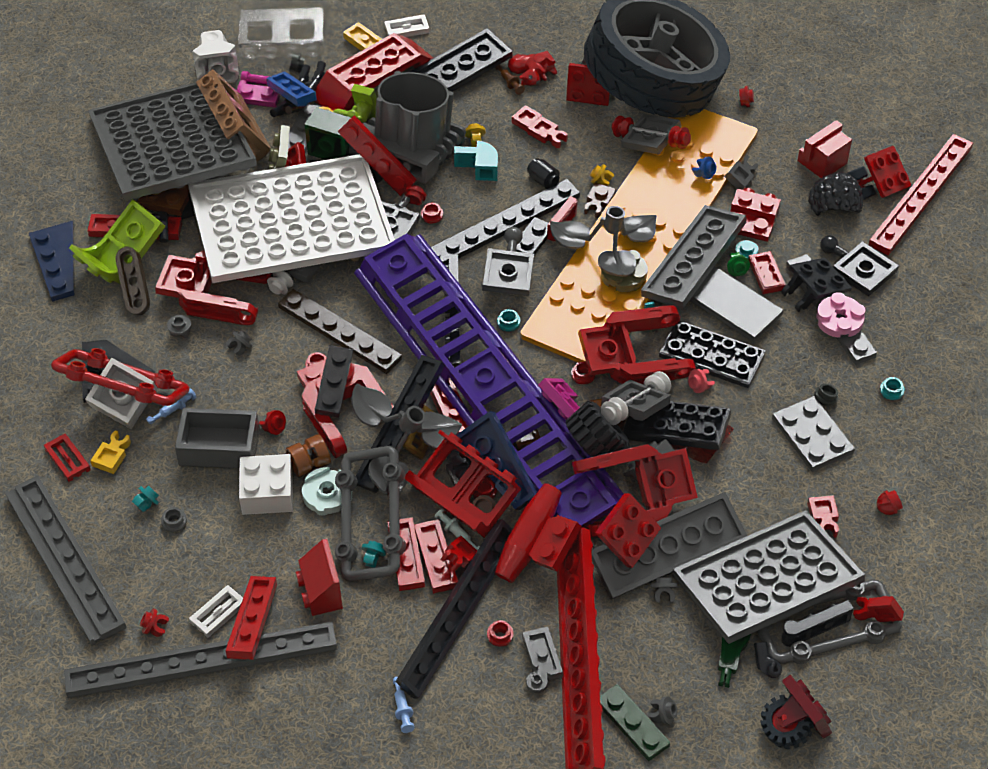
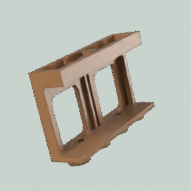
M212 69L196 83L226 138L229 140L240 131L255 155L256 162H258L269 153L271 147L242 96Z

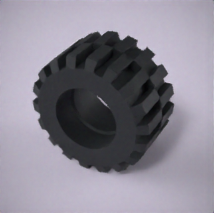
M588 400L565 421L570 434L590 457L630 448L629 440L617 424H609L601 414V407Z

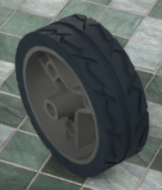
M606 0L584 44V58L587 67L593 77L597 79V82L607 92L631 107L663 117H687L686 115L691 116L705 109L707 103H710L730 63L729 47L718 28H715V25L703 14L679 0Z

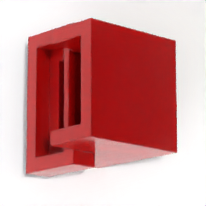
M836 120L805 141L804 148L799 149L797 161L820 178L833 174L848 163L852 139L841 132L843 125Z

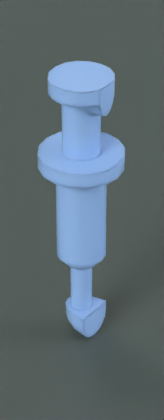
M190 389L188 394L173 405L162 407L154 417L148 416L146 418L147 422L153 424L160 417H167L179 408L181 410L186 408L185 402L190 399H196L195 392Z
M394 677L393 685L395 684L396 687L394 696L397 705L395 717L398 720H402L401 731L409 733L415 729L414 724L410 722V718L413 716V709L407 704L405 692L395 682L398 677Z

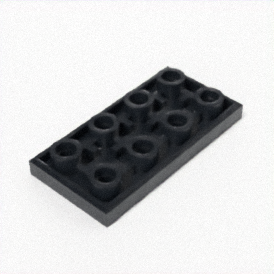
M679 321L671 329L659 352V357L663 359L676 358V360L693 359L696 369H708V374L749 389L766 350Z
M670 401L669 405L643 421L634 420L631 416H628L623 432L628 439L655 441L659 443L666 439L672 445L720 450L731 417V408Z

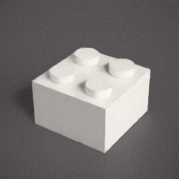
M113 358L110 359L101 373V376L139 387L140 383H150L154 385V390H157L154 381ZM94 384L85 398L90 407L130 429L133 428L148 404L135 400L134 396Z
M290 454L240 457L239 501L242 515L293 512V468Z

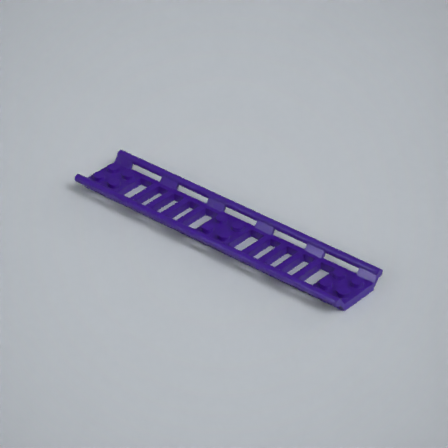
M406 233L364 257L360 268L354 272L355 276L418 360L421 355H427L410 334L412 329L434 358L444 363L445 367L436 384L458 411L467 426H470L488 413L483 407L485 404L517 386L524 397L496 413L501 424L531 406L537 412V415L506 433L511 443L516 442L544 424L551 430V432L520 451L515 449L537 492L543 485L539 479L572 459L578 461L591 458L570 434L565 422L566 419L558 413L556 406L542 395L543 390L538 386V383L422 235L412 236ZM427 272L434 279L433 282L404 299L396 292L397 289ZM376 281L397 307L398 311L396 314L374 286ZM440 291H443L447 296L416 315L410 310ZM454 306L458 310V314L429 331H426L422 326ZM465 323H468L472 328L441 348L434 342ZM480 339L487 349L454 368L447 358ZM449 378L473 408L471 414L447 383ZM557 442H560L565 450L532 470L526 463L527 460ZM604 468L575 474L555 486L562 492L554 517L559 515L574 520L582 528H586L588 524L591 525L610 513L624 493Z

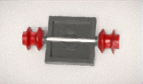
M643 114L634 125L631 117L624 118V116L619 115L612 122L614 136H622V146L627 149L659 155L668 143L672 148L685 149L691 141L689 129L686 127L681 128V122L677 119Z

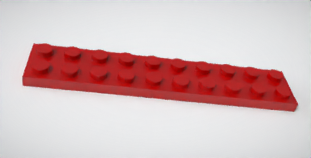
M586 528L580 529L557 572L560 654L563 670L562 699L566 769H604L606 762L603 755L604 731L602 730L601 722L603 708L600 704L601 681L599 680L598 671L600 658L597 654V610L594 603L596 589L593 585V543L591 541L590 529Z

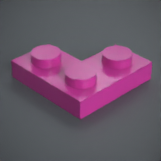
M544 378L538 384L543 390L542 395L549 402L555 403L559 408L558 413L567 420L580 408L574 401L578 395L563 379Z

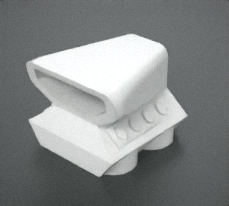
M220 30L201 33L199 46L192 51L197 81L214 69L226 82H235L239 78L235 45L228 43Z

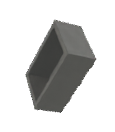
M183 408L175 445L179 466L240 468V457L256 456L260 431L257 411Z

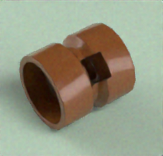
M319 434L305 439L303 445L298 442L285 449L286 454L291 455L292 468L297 477L312 472L313 467L318 469L331 464L329 451ZM307 450L310 451V454H311L313 460H311V458H310V456H309Z

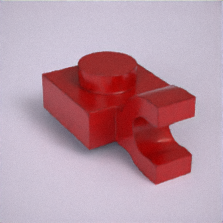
M893 596L869 598V600L866 597H857V604L863 607L853 612V616L857 620L875 618L879 622L902 621L904 611Z

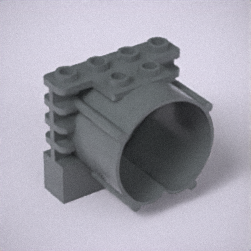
M395 71L394 75L385 78L379 84L375 118H371L368 124H363L404 165L417 181L425 184L438 172L439 165L444 164L445 159H449L452 156L454 146H462L465 143V128L451 122L454 93L448 91L447 87L440 80L422 73H401L400 71ZM349 144V153L359 155V153Z

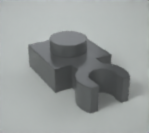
M748 155L741 161L738 160L724 176L737 189L742 190L754 177L752 172L758 167L757 163L753 166L748 164Z

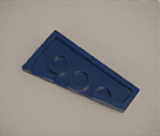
M73 220L30 232L29 237L52 302L74 296L75 261L73 258L74 252L69 249L71 244L74 245Z
M489 411L456 435L463 441L461 445L467 447L468 444L481 453L479 455L480 458L483 460L486 457L490 458L499 465L497 468L499 471L503 472L506 469L517 478L515 483L521 490L510 503L514 509L521 510L530 502L537 491L495 412ZM493 475L486 476L492 480L497 490L504 495L508 486Z

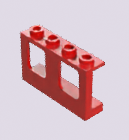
M440 430L438 433L444 440L417 475L409 470L404 479L415 489L485 538L520 492L521 488L515 483L517 478L506 469L503 472L497 469L499 465L490 458L486 457L484 460L480 458L479 455L481 453L468 444L467 447L461 445L463 441L454 433L450 432L447 435ZM452 450H457L471 460V465L457 484L450 488L436 479L434 473ZM493 475L505 483L508 489L492 511L484 513L470 503V497L486 476Z

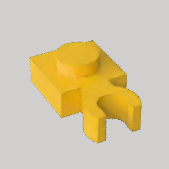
M116 430L110 436V444L102 442L90 460L92 467L112 474L116 472L126 457L124 449L128 448L131 444L129 435H126L123 440L118 441L119 433Z

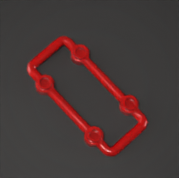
M98 348L91 349L90 353L73 349L56 358L51 363L54 371L65 374L69 380L87 381L134 396L135 400L142 403L170 406L188 394L190 390L186 383L175 380L172 371L165 369L159 370L156 374L124 364L154 381L157 388L174 389L175 391L169 396L156 393L154 385L150 383H140L139 387L88 372L87 368H85V363L72 361L79 359L86 361L87 365L91 367L105 368L110 359H108L105 350Z

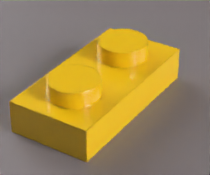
M359 22L343 32V38L360 51L382 40Z

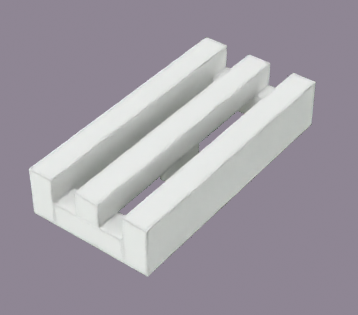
M425 15L384 22L388 36L393 33L404 37L429 33V26Z
M227 585L189 618V621L209 638L239 611L243 597ZM227 596H231V598L227 600L222 606L220 605L219 607H217L213 611V614H211L206 620H204L202 623L200 622V620L204 616H206L212 609H214L219 603H221Z

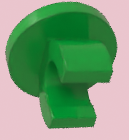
M739 252L729 253L731 258L727 263L729 274L734 277L746 274L750 268V262L747 257L740 255Z

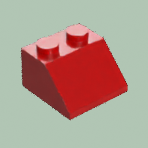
M323 539L298 560L300 571L295 572L298 586H304L305 592L301 593L304 608H310L312 616L343 609L339 578L328 540Z

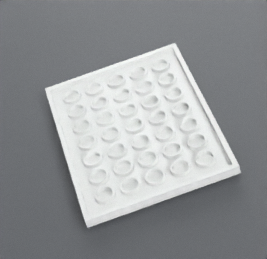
M360 154L188 184L212 283L367 256L395 240L369 164Z

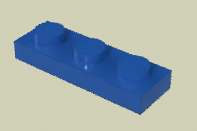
M287 72L266 78L268 87L296 106H306L309 102L317 100L314 90Z

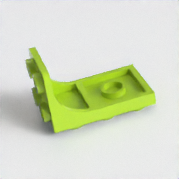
M132 199L100 242L89 248H79L71 244L69 249L74 252L73 258L82 264L86 263L88 265L86 269L96 277L100 275L109 283L115 281L120 284L115 260L117 252L123 247H131L140 253L142 259L166 226L141 204ZM132 256L128 258V264L132 262Z

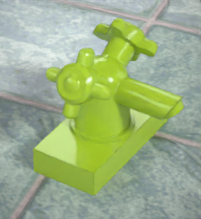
M354 84L351 92L356 106H353L352 110L349 111L343 109H335L333 111L334 113L351 118L355 115L362 123H366L367 119L375 118L377 99L375 90Z

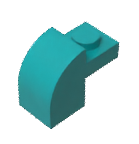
M477 141V147L454 146V167L475 168V180L497 181L498 153L492 145L483 141Z

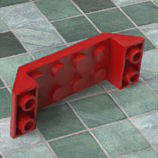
M393 33L328 69L315 90L317 100L314 101L319 106L328 107L333 111L335 109L352 110L354 98L351 90L354 84L374 88L385 78L394 75L395 71L402 72L411 66L416 69L433 59V57L413 40Z

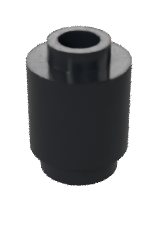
M535 158L527 167L529 176L544 188L548 189L558 184L560 179L559 170L544 159Z

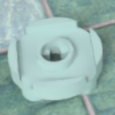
M330 467L318 468L309 473L305 478V483L302 487L303 501L309 509L315 511L318 515H327L341 511V490L335 484V477L341 471L340 469L335 471L330 470ZM327 487V489L329 490L332 488L334 489L331 493H323V488Z

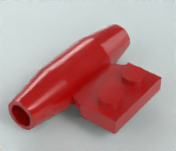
M544 483L526 505L504 544L495 570V574L498 577L513 583L531 559L540 566L558 572L582 528L574 520L559 515L554 517L562 495L559 489Z

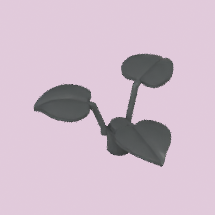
M610 206L607 208L606 216L601 217L600 222L591 234L585 224L576 221H551L550 230L554 239L563 247L581 249L585 246V241H591L602 225H604L606 231L613 234V251L602 252L598 256V265L601 270L610 275L628 277L636 269V259L630 251H617L618 232L620 231L623 236L627 235L633 242H648L655 235L657 216L638 215L624 218L625 211L623 208Z
M358 383L353 389L352 408L356 417L365 425L375 427L381 420L387 423L400 418L399 425L404 435L396 447L398 454L410 433L416 431L422 433L423 442L437 449L444 440L438 433L440 430L447 435L450 432L456 435L462 427L461 423L448 416L435 412H424L417 406H411L406 412L400 411L398 414L388 417L391 414L392 405L385 394L378 390L361 386ZM387 456L373 458L368 468L371 480L385 494H389V483L383 477L382 472L384 466L389 463ZM399 461V465L404 469L406 475L409 471L405 463ZM405 479L399 483V491L407 484Z

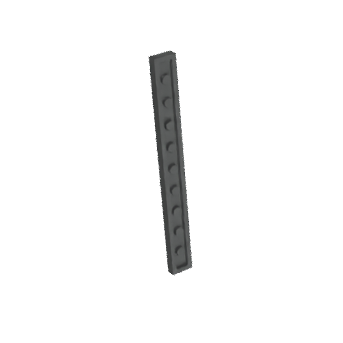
M333 622L262 634L254 660L227 658L225 650L229 640L64 669L67 698L337 650Z

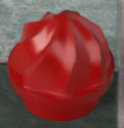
M886 490L878 497L877 509L881 513L895 515L898 514V510L903 509L901 500L895 490L890 492Z

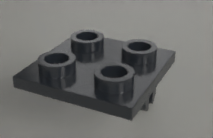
M825 258L791 264L789 269L794 275L789 283L783 287L781 293L784 297L787 293L790 295L804 282L809 289L795 305V309L800 312L801 308L803 310L807 309L816 298L831 296L834 293L850 292L852 287L833 268L829 261Z

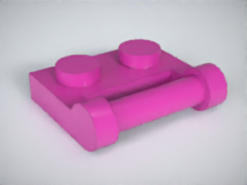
M242 71L236 91L242 96L246 104L275 108L280 97L279 93L268 86L248 84L250 82L267 85L266 78L271 76L250 74L248 71Z

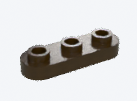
M123 247L117 252L115 260L125 307L134 315H143L150 308V298L141 256L137 250L131 247ZM132 256V262L128 264V258ZM137 278V283L132 285L133 280ZM141 300L142 305L137 308V303Z

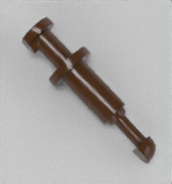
M501 65L495 67L496 70L501 72L500 74L507 82L506 85L509 89L514 88L517 95L524 93L525 87L520 84V79L517 76H512Z

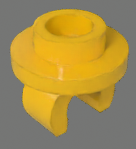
M474 123L465 129V137L470 138L472 147H477V141H481V137L486 133L485 127Z
M605 164L601 166L596 165L590 173L592 177L590 182L594 184L597 181L599 184L608 186L610 183L607 180H611L614 174L609 170H605L607 167Z

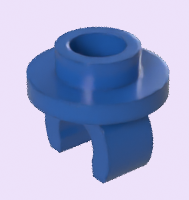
M712 157L697 159L696 162L699 167L692 168L696 177L702 176L704 179H711L717 170L716 163Z

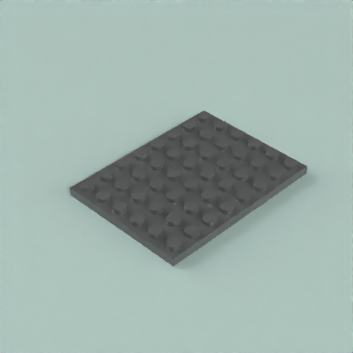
M196 82L88 110L124 201L137 200L149 194H159L164 190L181 188L190 183L203 182L209 178L226 176L231 172L244 171L257 166L256 157L240 131L229 140L226 138Z

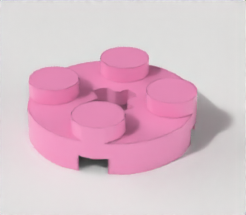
M834 293L831 297L824 299L818 306L816 314L818 326L823 332L832 337L840 338L841 335L849 334L848 337L854 336L863 327L865 308L854 299L846 297L842 293ZM837 314L844 315L846 318L841 317L839 319L836 316Z

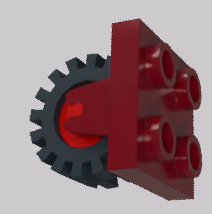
M791 674L782 680L789 693V697L786 698L785 695H779V700H776L775 697L770 699L772 704L766 703L764 706L766 711L761 712L763 720H760L764 733L771 742L780 748L781 746H784L785 749H790V746L798 748V743L802 742L805 744L807 742L806 737H811V728L814 727L823 739L832 734L828 726L832 721L827 716V712L818 701H815L801 679L796 682Z

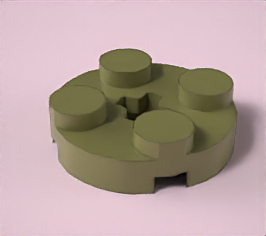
M630 250L636 259L634 273L628 277H618L601 270V278L605 285L609 287L610 284L616 287V291L619 292L635 291L642 286V283L647 279L648 266L636 250Z

